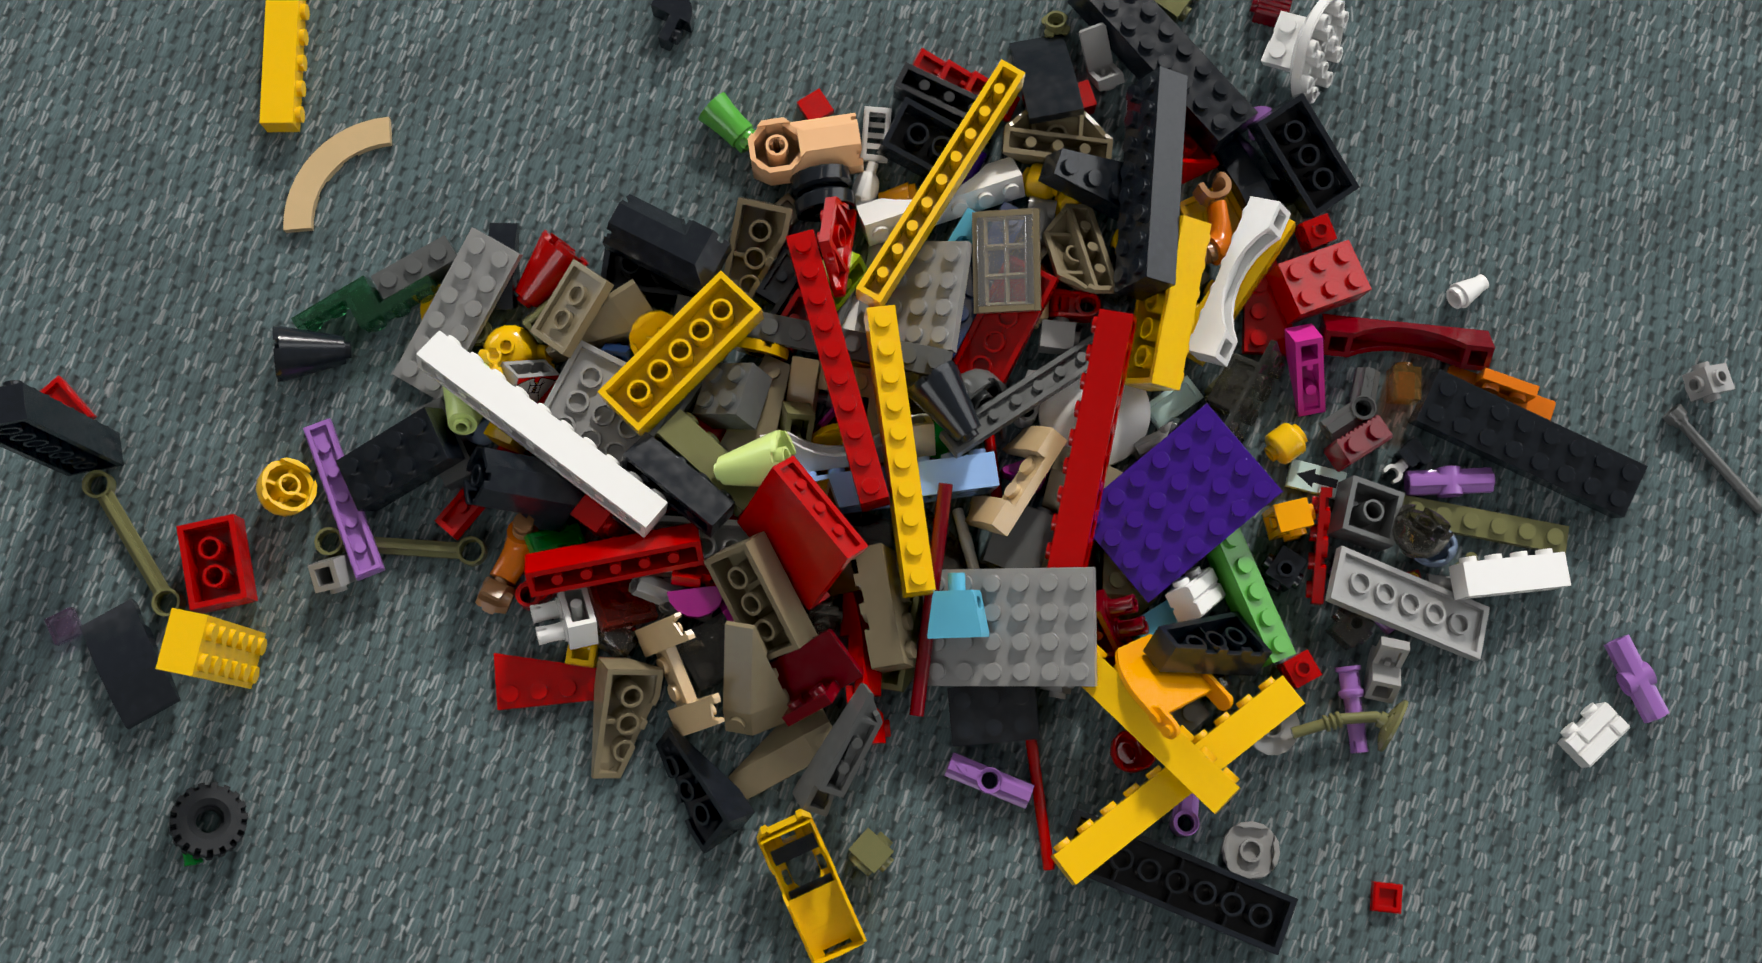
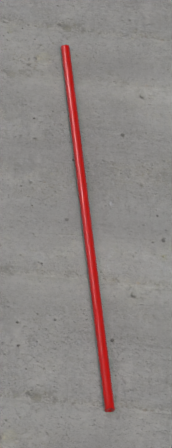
M992 435L984 440L986 452L995 453L1000 485L991 493V496L1002 498L995 437ZM1029 740L1025 742L1031 784L1035 785L1033 788V799L1043 871L1054 870V861L1050 857L1053 855L1038 745L1037 740Z

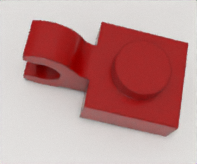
M704 565L672 571L671 584L700 588L701 583H704L707 587L716 586L707 567Z

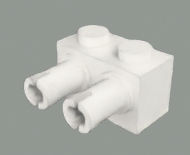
M587 587L558 592L555 601L530 605L533 624L559 618L561 622L535 627L539 645L565 640V642H568L570 650L599 644L597 621Z

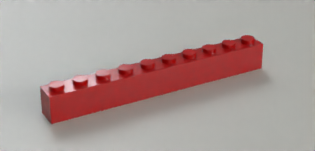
M811 229L788 235L786 240L861 510L865 512L890 505L889 493L814 230Z
M1099 309L1098 316L1093 318L1091 333H1094L1093 343L1088 344L1085 356L1086 361L1089 362L1087 373L1083 372L1080 379V389L1083 390L1081 401L1077 400L1074 409V417L1077 418L1076 427L1071 429L1068 445L1072 446L1070 457H1066L1063 463V474H1066L1064 486H1059L1057 493V502H1060L1058 514L1055 513L1053 515L1051 530L1054 531L1053 541L1048 542L1045 558L1049 559L1047 568L1088 567L1138 320L1134 314Z

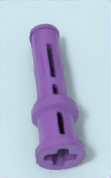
M1361 665L1335 668V672L1339 675L1341 689L1338 692V696L1344 701L1345 713L1363 712L1361 697H1364L1365 691L1361 688L1359 670H1361ZM1365 723L1347 724L1350 753L1369 752Z

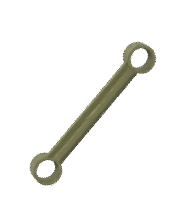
M93 470L87 473L82 481V489L87 496L99 501L153 593L151 605L154 612L169 618L170 613H165L160 607L161 599L169 593H173L177 597L176 609L184 610L186 606L184 595L170 588L117 499L114 477L101 470ZM99 476H105L107 488L103 493L95 495L91 491L93 480Z
M326 527L316 534L314 544L321 554L327 557H335L346 552L340 532L336 528ZM335 532L340 538L338 548L332 552L324 551L322 548L323 538L327 534ZM473 536L465 537L460 542L374 537L380 554L459 559L464 564L472 567L481 565L488 555L486 544ZM476 541L482 549L480 557L472 562L465 560L462 554L464 547L468 543Z

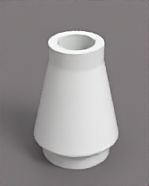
M1479 274L1476 277L1451 284L1450 288L1446 291V298L1449 304L1456 309L1467 308L1483 291L1489 288V282L1484 275Z

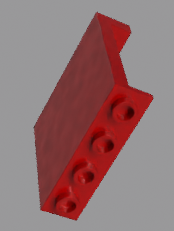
M794 455L771 468L737 521L749 537L765 531L796 594L808 610H811L830 597V594L827 592L849 562L862 554L868 547L867 543Z

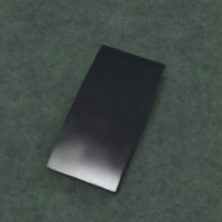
M1062 34L1054 35L1052 38L1045 36L1009 43L1013 66L1025 72L1024 84L1020 91L1029 125L1084 115V106L1079 86Z
M131 598L80 626L99 676L124 726L128 730L181 701L171 672L155 669L160 652L153 633L145 625L139 605L134 599Z

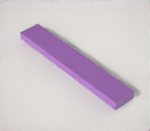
M329 418L304 427L305 436L356 579L359 581L385 571L365 511L357 510L336 463V460L343 457L344 453L332 420Z

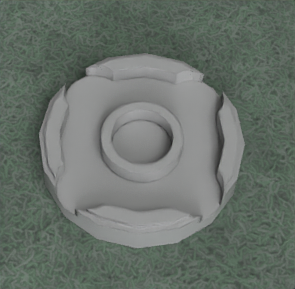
M1254 821L1240 822L1231 827L1223 837L1221 845L1222 860L1231 872L1251 880L1262 879L1274 870L1278 864L1280 856L1279 841L1264 824Z

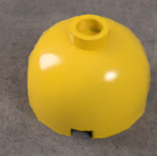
M504 325L496 328L487 336L483 345V349L489 352V357V347L500 350L501 360L497 363L498 367L501 366L502 362L538 360L537 340L528 330L517 325Z
M281 458L268 464L259 475L256 482L257 497L262 506L272 514L284 517L296 515L310 506L315 499L317 493L316 480L313 481L309 474L311 470L305 464L295 459Z

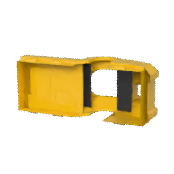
M798 809L793 816L771 826H761L756 837L757 843L766 859L769 870H771L778 882L786 907L811 962L824 963L865 944L864 942L867 941L866 936L811 813ZM794 830L795 835L782 840V835ZM811 850L817 863L816 855L820 853L823 855L827 862V867L821 869L819 865L820 876L818 879L802 886L795 884L793 879L792 884L787 885L784 882L781 871L787 869L791 877L785 862ZM849 938L852 942L825 954V949Z

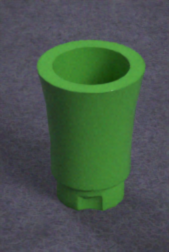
M722 92L708 103L698 120L715 131L741 154L749 150L747 138L756 130L753 129V125L734 106L726 93Z

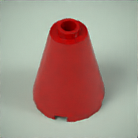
M545 229L541 233L515 289V292L518 294L516 299L527 308H530L532 305L534 307L540 306L551 297L573 259L586 267L589 265L588 261L582 256L578 258L571 246L553 233L549 234Z

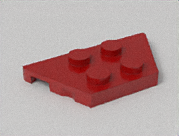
M836 196L825 198L824 210L820 212L821 229L817 233V244L821 249L833 296L835 298L845 297L857 211L855 209L849 210V205L842 202Z

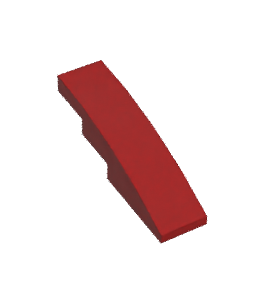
M924 48L918 51L912 65L976 95L980 94L989 79L976 70L972 73L950 59L943 61ZM1017 96L1003 117V121L1009 122L1020 97Z
M861 590L843 594L840 636L849 639L848 652L864 671L863 676L855 681L854 692L860 683H864L871 690L874 697H880L882 673L871 669L864 632L865 629L869 628V624L864 621L859 606L864 600Z

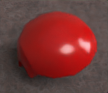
M1128 731L1119 732L1111 741L1110 756L1116 767L1124 772L1137 773L1144 771L1156 760V757Z

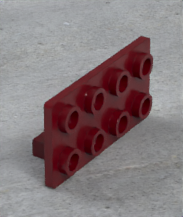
M827 629L816 635L800 649L781 655L769 662L772 668L777 669L779 673L777 679L782 689L786 688L790 696V701L787 703L788 709L782 716L788 727L832 704L841 688L861 678L864 674V671L832 629Z

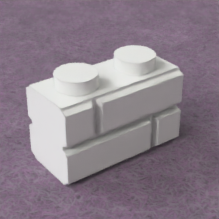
M1200 566L1194 567L1186 571L1184 577L1172 583L1174 588L1167 592L1165 596L1170 607L1174 608L1173 613L1178 622L1201 618L1226 595L1221 584L1217 583L1218 578L1213 568L1208 567L1201 570Z
M1606 702L1597 703L1596 705L1590 703L1581 711L1580 714L1583 717L1576 724L1571 722L1560 732L1563 737L1557 742L1558 745L1581 768L1591 767L1630 729L1626 721L1621 716H1618L1617 712Z

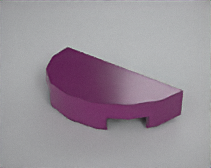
M717 586L667 592L672 607L687 618L709 616L723 601Z

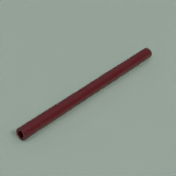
M938 483L930 546L935 591H940L953 484ZM925 595L909 712V715L923 717L933 647V639L927 638L932 595Z

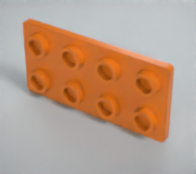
M1453 365L1448 367L1447 373L1551 421L1556 402L1537 395L1540 386L1488 368L1476 374L1459 369Z

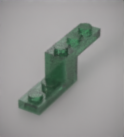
M363 275L291 319L298 329L318 331L324 326L323 323L332 318L343 316L347 313V309L350 308L362 329L369 333L378 332L384 329L390 320L401 318L410 313L411 308L417 304L431 301L435 297L439 286L434 279L426 275L383 301L374 283Z

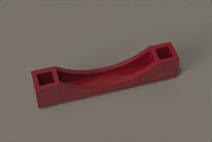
M1322 314L1318 330L1323 336L1324 355L1351 357L1373 351H1398L1431 357L1459 369L1482 371L1485 368L1489 369L1495 350L1490 333L1486 330Z

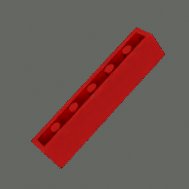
M689 523L651 530L645 538L636 533L525 554V577L531 598L705 565L700 531L695 525Z

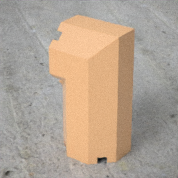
M855 113L790 122L784 117L761 120L756 131L747 138L753 176L755 179L771 186L791 183L792 175L798 171L821 164H843L848 166L850 174L864 172L863 158L860 156L862 150L861 139Z

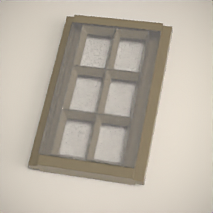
M1026 208L972 212L974 314L1042 311L1040 209Z

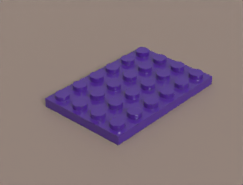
M1206 403L1104 488L1094 540L1147 603H1149L1283 491Z

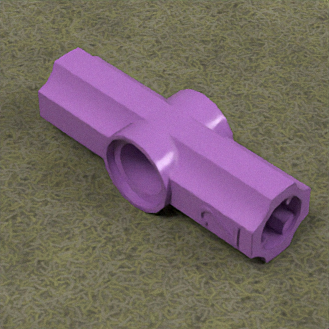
M1443 466L1435 468V470L1406 471L1404 477V490L1408 496L1437 495L1439 498H1448L1471 493H1491L1494 491L1495 474L1492 468L1486 467L1461 469L1460 466Z
M1629 634L1605 644L1604 647L1618 672L1616 674L1617 682L1621 690L1631 697L1643 722L1649 723L1670 713L1655 686L1657 683L1655 672L1647 662L1642 661Z
M954 752L944 775L1024 809L1027 807L1035 786L1003 773L996 768L988 767ZM986 772L993 773L997 778V784L992 789H987L982 785L981 779Z

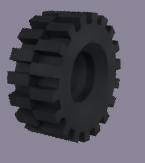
M204 782L199 783L195 788H188L183 795L177 798L171 810L169 832L173 838V843L176 847L179 846L183 854L192 855L193 859L205 858V860H212L213 857L218 856V858L225 856L228 851L231 852L236 848V845L241 841L245 833L248 813L245 810L246 804L240 800V794L237 791L233 793L230 790V786L225 784L224 787L218 786V782H211V785H205ZM204 811L216 812L220 817L219 828L211 833L200 831L196 825V819L200 813Z

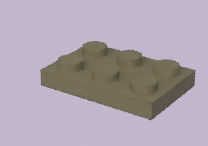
M573 259L530 332L562 355L571 358L614 287V284Z

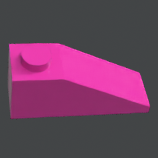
M1312 323L1285 328L1286 358L1297 415L1301 417L1326 412L1323 336Z

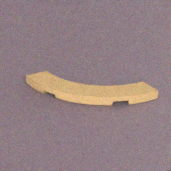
M389 117L368 120L346 128L323 143L308 158L298 172L288 194L283 221V230L286 233L314 231V217L320 192L326 182L330 181L335 173L344 166L343 164L356 155L359 156L374 149L392 146L391 119Z

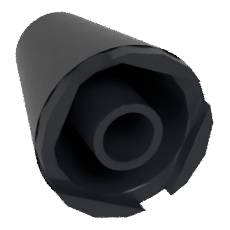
M273 326L272 335L273 340L276 341L273 352L278 382H285L347 364L346 358H352L351 341L345 342L344 336L285 326Z
M950 360L930 371L932 374L925 379L923 377L920 378L907 392L909 398L956 442L963 440L964 443H968L979 435L977 429L981 427L958 365L953 360Z

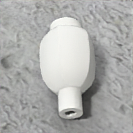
M868 161L866 171L860 173L854 181L852 190L857 206L877 199L879 179L876 172L879 164L876 162Z

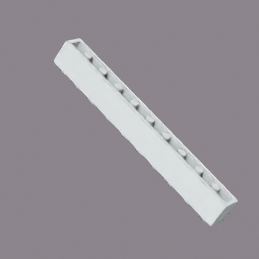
M439 330L417 352L418 368L645 538L665 515L668 502L657 489L651 490L643 484L642 479L632 471L627 472L620 466L616 458L610 454H603L597 449L596 444L591 439L579 436L567 421H559L552 415L547 406L542 403H535L529 398L528 393L520 386L514 387L499 370L490 369L484 364L479 355L474 352L469 353L462 348L461 343L452 335L446 336Z

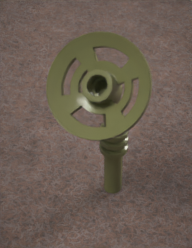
M1407 700L1401 701L1389 713L1384 711L1381 713L1378 711L1339 713L1336 711L1334 715L1329 713L1328 717L1322 715V719L1291 727V734L1295 739L1323 730L1330 732L1331 728L1337 730V726L1343 728L1344 724L1375 723V726L1380 729L1377 750L1383 752L1395 735L1409 702Z

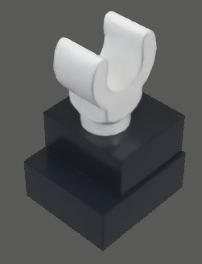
M1413 437L1394 454L1398 462L1387 465L1382 469L1381 473L1384 474L1390 469L1394 470L1396 478L1391 481V484H1395L1402 479L1405 470L1408 471L1415 465L1421 468L1434 457L1416 437Z

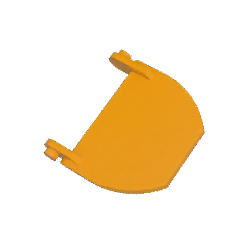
M1152 634L1124 645L1115 652L1117 671L1125 688L1149 716V720L1161 732L1162 736L1168 739H1174L1180 734V726L1170 713L1205 695L1219 710L1226 711L1233 705V696L1228 693L1212 674L1160 672L1143 652V649L1153 636Z

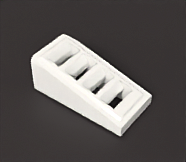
M864 107L861 158H863V162L873 161L887 164L888 159L881 155L866 154L867 149H879L881 145L867 143V139H884L891 125L892 108ZM869 117L885 118V123L869 122ZM868 127L884 129V134L868 132Z

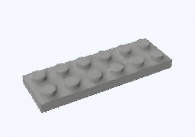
M472 227L393 375L435 399L440 397L444 399L442 385L417 367V352L440 330L446 336L452 335L461 343L462 348L470 353L523 255Z
M1340 546L1336 548L1325 601L1473 662L1481 659L1490 607L1472 599L1454 600L1453 592L1347 547Z

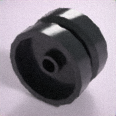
M833 163L816 165L798 171L790 179L792 193L795 197H798L794 204L797 217L801 221L821 222L820 212L824 210L825 198L838 197L842 202L849 205V210L856 209L857 207L854 192L848 189L852 185L848 166Z

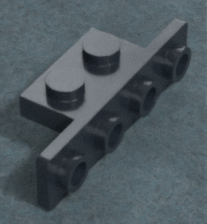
M785 246L755 291L757 296L774 305L771 314L776 315L782 314L797 288L799 289L789 249Z

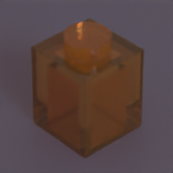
M1397 362L1386 371V404L1415 405L1421 400L1422 367L1413 366L1411 362Z

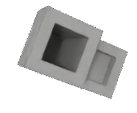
M1381 636L1377 646L1372 645L1364 677V698L1393 703L1401 688V667L1410 652V642Z

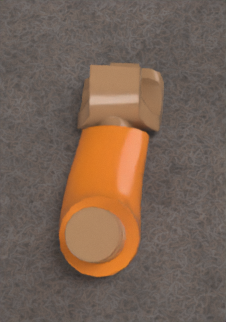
M1219 172L1214 176L1212 182L1213 191H1210L1205 183L1202 182L1192 192L1197 202L1207 208L1208 223L1211 224L1210 242L1207 246L1205 265L1212 263L1218 266L1221 264L1229 249L1233 235L1227 203L1224 200L1232 188V182L1230 177L1224 172Z
M519 513L508 525L504 547L490 573L495 579L486 577L475 603L489 614H506L513 601L516 590L509 585L514 586L525 571V554H530L524 537L527 534L538 532V528L533 524L534 519L530 515L526 519Z

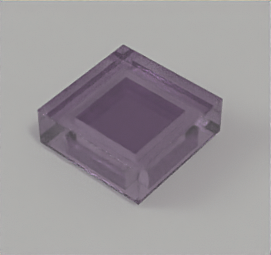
M68 607L44 619L55 645L60 646L83 634L80 628L82 624L74 607Z

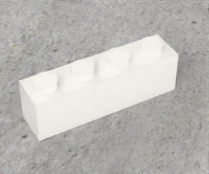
M1552 548L1536 550L1535 555H1528L1527 551L1513 552L1509 554V558H1502V553L1484 556L1485 560L1477 561L1476 556L1459 558V564L1449 566L1454 600L1547 591L1571 586L1565 552L1553 553Z

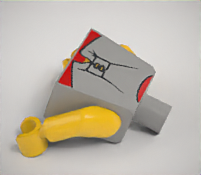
M537 345L538 360L502 362L500 367L497 364L501 360L500 350L489 347L490 357L486 349H480L478 352L484 363L489 364L490 369L499 370L514 387L520 386L528 393L529 398L535 403L541 399L560 375L555 370V365L551 363L553 359L545 350L548 345Z

